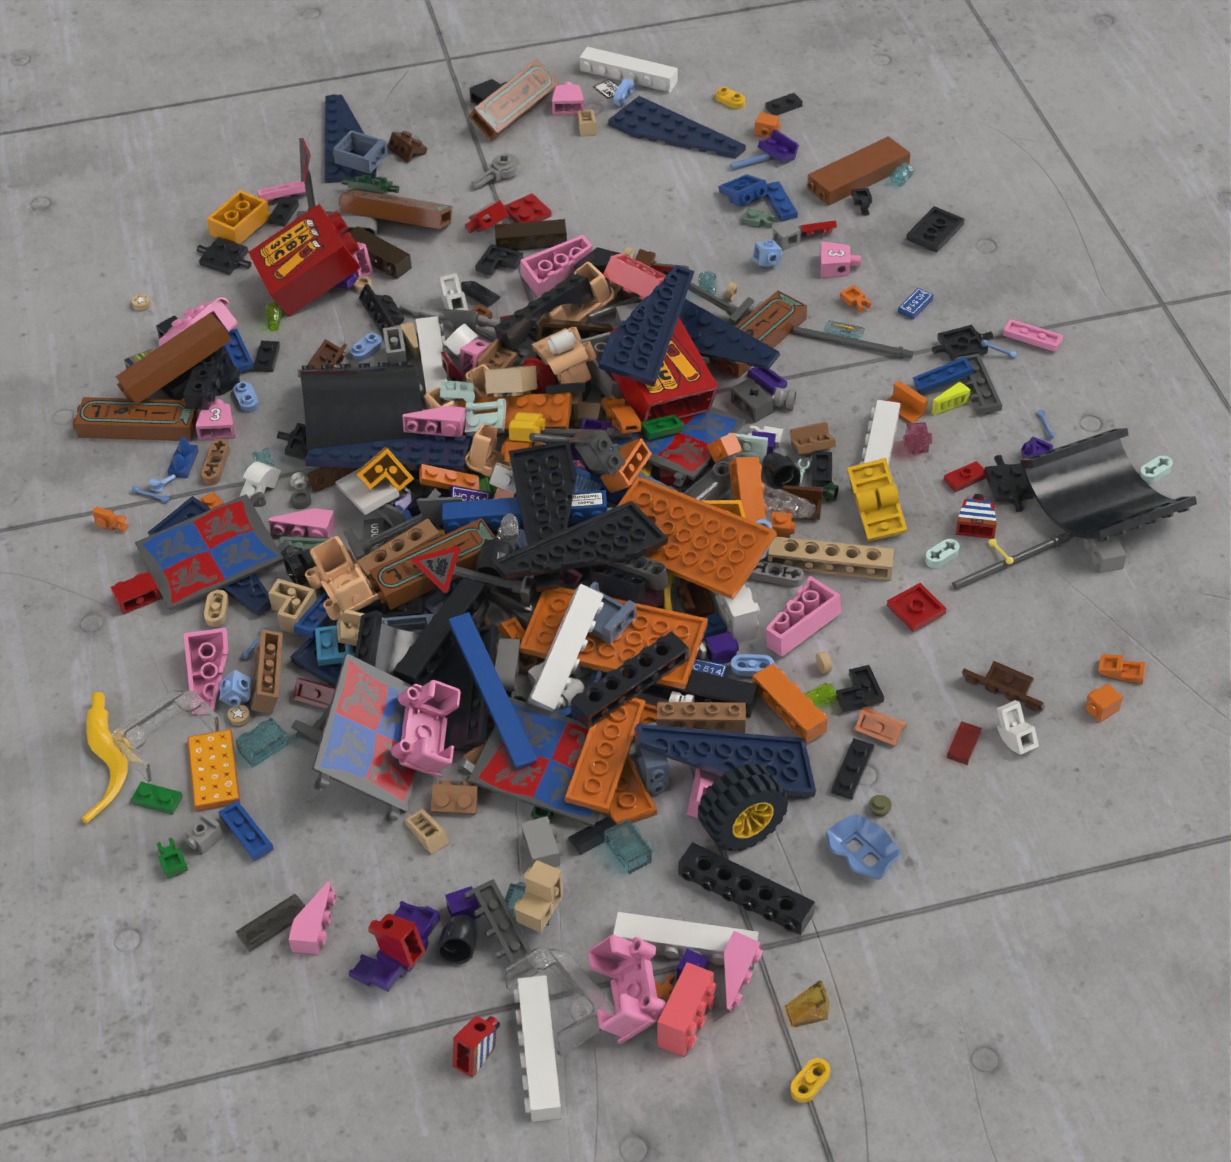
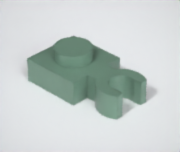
M747 208L742 218V224L758 228L760 225L772 228V223H775V215H764V211Z

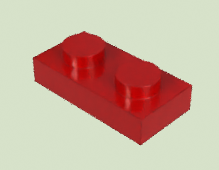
M836 220L805 224L798 227L801 233H804V236L815 235V231H821L822 234L831 233L832 229L837 227Z

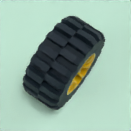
M751 763L745 764V766L739 765L733 770L724 772L723 776L717 777L714 783L708 786L705 795H702L698 805V819L715 844L720 848L729 851H736V849L740 851L745 850L746 847H753L757 842L765 840L766 836L776 830V826L781 824L783 815H786L787 792L764 766Z

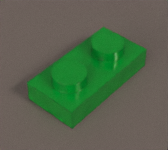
M675 414L641 422V431L648 440L683 432L684 425Z
M140 782L131 800L135 805L173 815L183 796L179 791Z

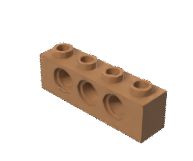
M427 518L357 562L367 579L370 580L372 577L369 570L441 536Z
M262 629L258 638L251 710L272 714L278 700L283 637L281 632Z
M657 702V726L745 733L746 703Z

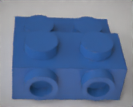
M748 174L718 186L719 193L729 196L730 203L738 206H745L752 200H759L768 194L766 180Z

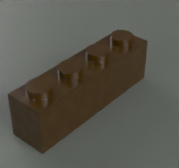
M565 219L494 225L496 246L514 251L551 248L567 241Z
M359 226L349 232L356 242L366 244L373 267L396 279L412 268L409 253Z
M540 318L536 322L535 338L539 341L565 328L577 327L582 340L607 332L611 333L613 327L611 324Z

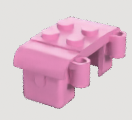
M224 297L201 303L194 309L193 307L187 309L183 313L185 316L172 322V327L159 339V347L210 312L223 325L226 332L229 333L237 325V320L226 307L229 301Z
M431 680L424 686L414 684L398 696L399 703L406 706L401 741L392 746L391 754L399 759L400 765L442 778V774L438 772L452 763L454 752L453 745L444 750L448 719L445 716L459 708L461 691L458 688Z
M610 935L589 949L588 957L591 970L614 978L611 980L616 1014L613 1015L597 1009L600 1029L620 1036L621 1038L617 1040V1043L623 1044L656 1023L666 1003L664 1000L657 998L650 961L656 953V947L639 937L628 941L616 935Z

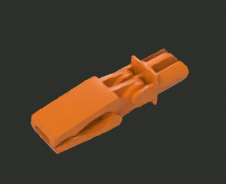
M610 395L608 400L606 397L601 400V406L606 412V419H612V426L616 430H619L622 434L641 431V421L633 408L625 404V398L619 399L617 395L616 398L614 395Z

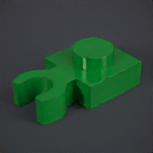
M169 838L170 845L168 847H162L160 842L157 843L158 851L161 854L158 858L166 879L188 871L181 849H176L172 838Z

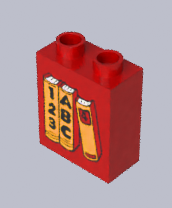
M320 203L248 252L270 296L288 317L361 268L354 257V254L361 250L359 245L349 232L342 235L344 231L349 229L337 210L328 215Z
M678 318L654 387L611 373L628 405L633 408L641 422L674 414L680 419L710 411L718 390L716 381L680 318Z

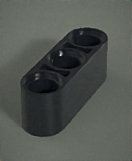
M602 564L590 567L589 587L593 582L599 583V591L606 595L625 601L630 600L634 603H641L645 600L646 579L644 577Z

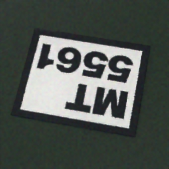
M608 79L592 87L609 99L614 97L615 91L619 86L611 79Z

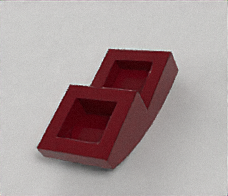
M441 352L442 367L448 378H451L452 381L463 382L461 374L446 352Z

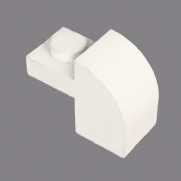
M457 273L438 277L445 308L468 310L465 294L461 291Z
M463 324L444 342V345L460 358V348L479 336L466 324Z
M254 462L243 475L246 481L239 497L247 494L250 499L257 492L264 494L266 486L275 488L281 470L262 462Z
M1014 700L997 708L1000 725L997 726L1002 740L1012 751L1021 755L1039 747L1035 727L1024 721L1020 702Z

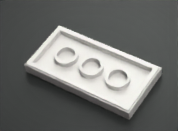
M359 469L335 481L337 487L364 515L400 496L398 490L386 478H383L370 490L355 474Z

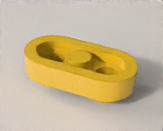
M721 87L716 90V100L733 109H741L745 106L744 95L727 87Z
M821 1058L811 1059L793 1079L790 1093L795 1101L800 1103L810 1102L830 1078V1065L827 1061ZM819 1072V1073H821L822 1075H821V1076H815L813 1073ZM799 1090H806L807 1093L802 1094Z

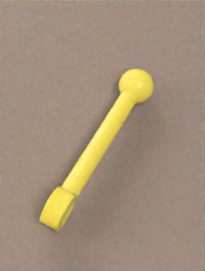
M996 539L989 540V546L994 547L1006 559L1007 564L1010 565L1014 562V559L1009 557L997 545Z

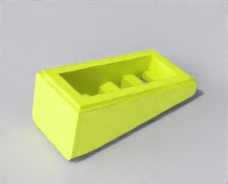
M958 382L933 399L931 414L937 415L968 403L970 389L961 382Z

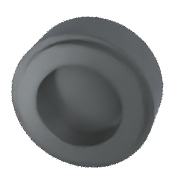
M305 490L294 492L291 496L292 506L296 509L309 507L312 502L310 493Z

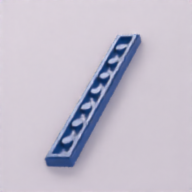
M470 613L450 618L448 623L515 769L518 770L537 763L535 753Z

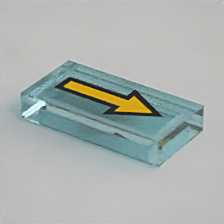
M831 320L826 323L824 328L826 333L861 339L865 331V327Z

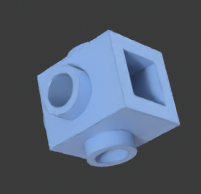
M772 240L755 242L752 259L759 266L766 268L778 266L779 260L782 258V249L776 242Z
M234 669L221 680L219 700L233 707L248 702L252 695V678Z

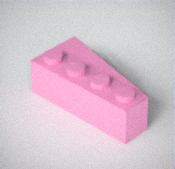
M584 235L531 255L520 260V275L537 298H539L543 293L550 291L557 284L574 274V265L592 252V245Z
M810 576L806 580V585L799 588L795 598L788 601L785 610L779 612L766 628L767 647L781 657L786 655L841 614V595Z

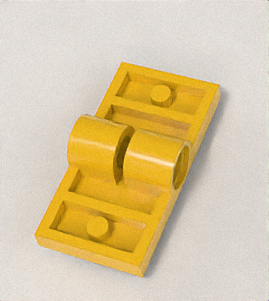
M883 458L847 467V473L867 541L872 542L907 533L897 487L893 483L887 459Z

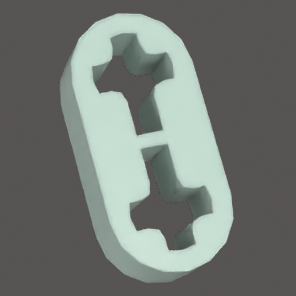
M1158 456L1141 467L1140 476L1147 484L1155 483L1171 472L1173 461L1167 456Z
M946 539L932 547L926 553V565L937 569L955 559L959 554V543L954 539Z

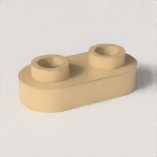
M215 590L207 596L204 618L209 626H220L226 620L229 600L225 591Z

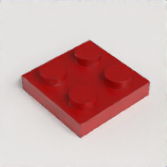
M533 193L504 205L509 217L515 223L543 221L552 217V211Z
M921 583L887 600L889 609L912 632L945 615L947 610Z

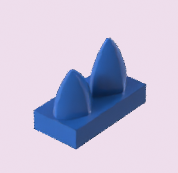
M180 438L168 468L169 476L174 474L176 477L188 478L199 451L198 445H190L186 438Z

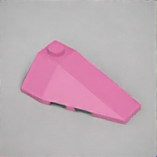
M226 627L183 634L192 715L215 711L219 686L229 650Z

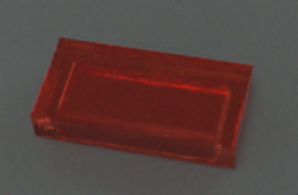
M961 721L948 750L947 758L968 765L982 733V728Z

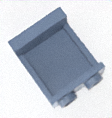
M593 582L589 588L603 594L601 602L604 605L600 613L595 614L593 621H596L591 633L612 644L637 617L636 603L629 600L623 605L600 592L599 583Z

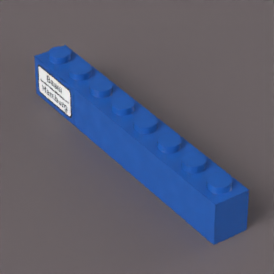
M606 490L575 492L569 525L579 524L606 512ZM518 497L442 503V520L445 535L481 518L490 531L524 528Z

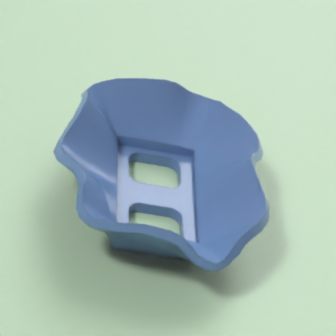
M851 815L826 831L828 846L833 854L846 857L850 869L860 875L882 879L888 867L900 856V849L887 831L864 816ZM852 840H857L863 847L856 852H852L846 845ZM869 854H873L879 860L872 867L867 866L862 861Z

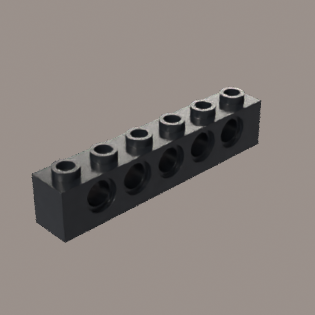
M672 631L660 636L655 643L649 647H644L639 654L627 659L623 665L608 672L601 680L593 682L582 693H577L571 700V713L587 729H590L688 660L689 647Z
M694 842L690 844L678 862V875L684 880L692 881L706 891H712L722 896L727 901H733L741 905L745 910L753 911L763 916L767 921L783 926L787 931L801 935L814 915L815 901Z

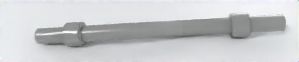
M401 303L399 307L400 310L410 312L415 316H438L439 320H448L442 312L424 309L420 305L412 306ZM478 316L477 325L481 327L489 326L494 328L500 323L499 321L488 319L487 316Z

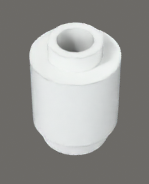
M564 330L551 336L546 342L552 355L556 353L559 355L574 348V343L577 341L573 332L569 333L568 330Z
M571 678L568 689H563L560 696L563 698L560 708L570 706L572 698L577 693L583 692L584 685L579 679Z

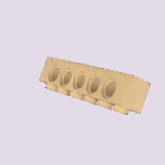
M775 537L769 547L768 562L799 567L803 572L891 581L894 549Z

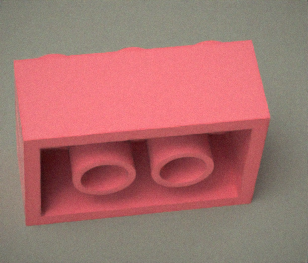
M623 253L611 256L603 274L607 278V282L623 286V290L626 292L639 294V298L642 300L649 296L653 289L659 286L666 277L665 274Z
M688 962L686 963L657 1021L658 1047L685 1057L688 1049H693L697 1040V1035L695 1034L698 1029L703 1028L707 1017L705 1015L706 1011L713 1008L716 996L713 995L716 988L714 972Z

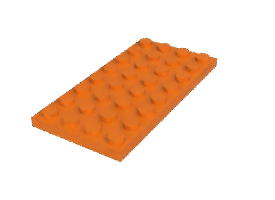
M639 476L617 505L618 507L632 500L668 537V544L642 556L663 563L666 566V571L670 574L733 600L777 536L774 529Z
M558 586L557 589L542 591L519 646V653L546 658L575 590ZM614 599L622 603L623 605H625L628 602L624 600ZM636 603L637 617L612 644L588 632L585 638L588 640L584 651H580L577 656L580 659L578 666L610 672L623 665L627 659L639 654L644 647H649L655 643L660 636L672 631L689 647L688 660L656 683L685 689L708 625V619Z

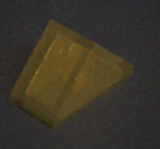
M819 980L785 1005L792 1027L828 1020L830 1002L823 982Z

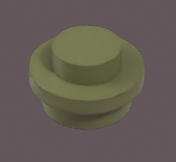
M875 795L869 801V809L875 816H885L891 810L892 803L884 795Z

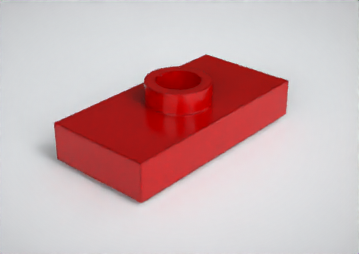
M975 461L945 474L943 480L956 492L982 481L986 477L983 472L984 468L978 461Z

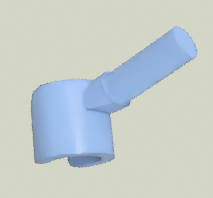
M173 474L160 481L152 478L149 481V484L153 485L150 490L158 493L161 492L164 485L176 479V476Z

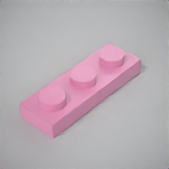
M301 180L257 190L258 197L267 202H271L274 198L279 197L289 198L292 194L296 193L298 195L306 194L305 184Z
M1012 319L1008 321L1003 330V336L1054 352H1057L1063 340L1062 334Z

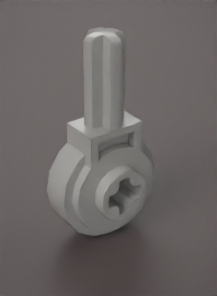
M508 153L496 156L491 164L486 166L487 172L471 181L474 189H478L493 178L498 181L502 178L515 176L520 170L518 158Z

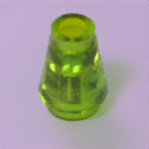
M269 303L264 309L268 329L272 331L279 329L283 312L277 303Z
M824 683L804 693L806 697L813 701L814 705L829 704L837 700L832 683Z

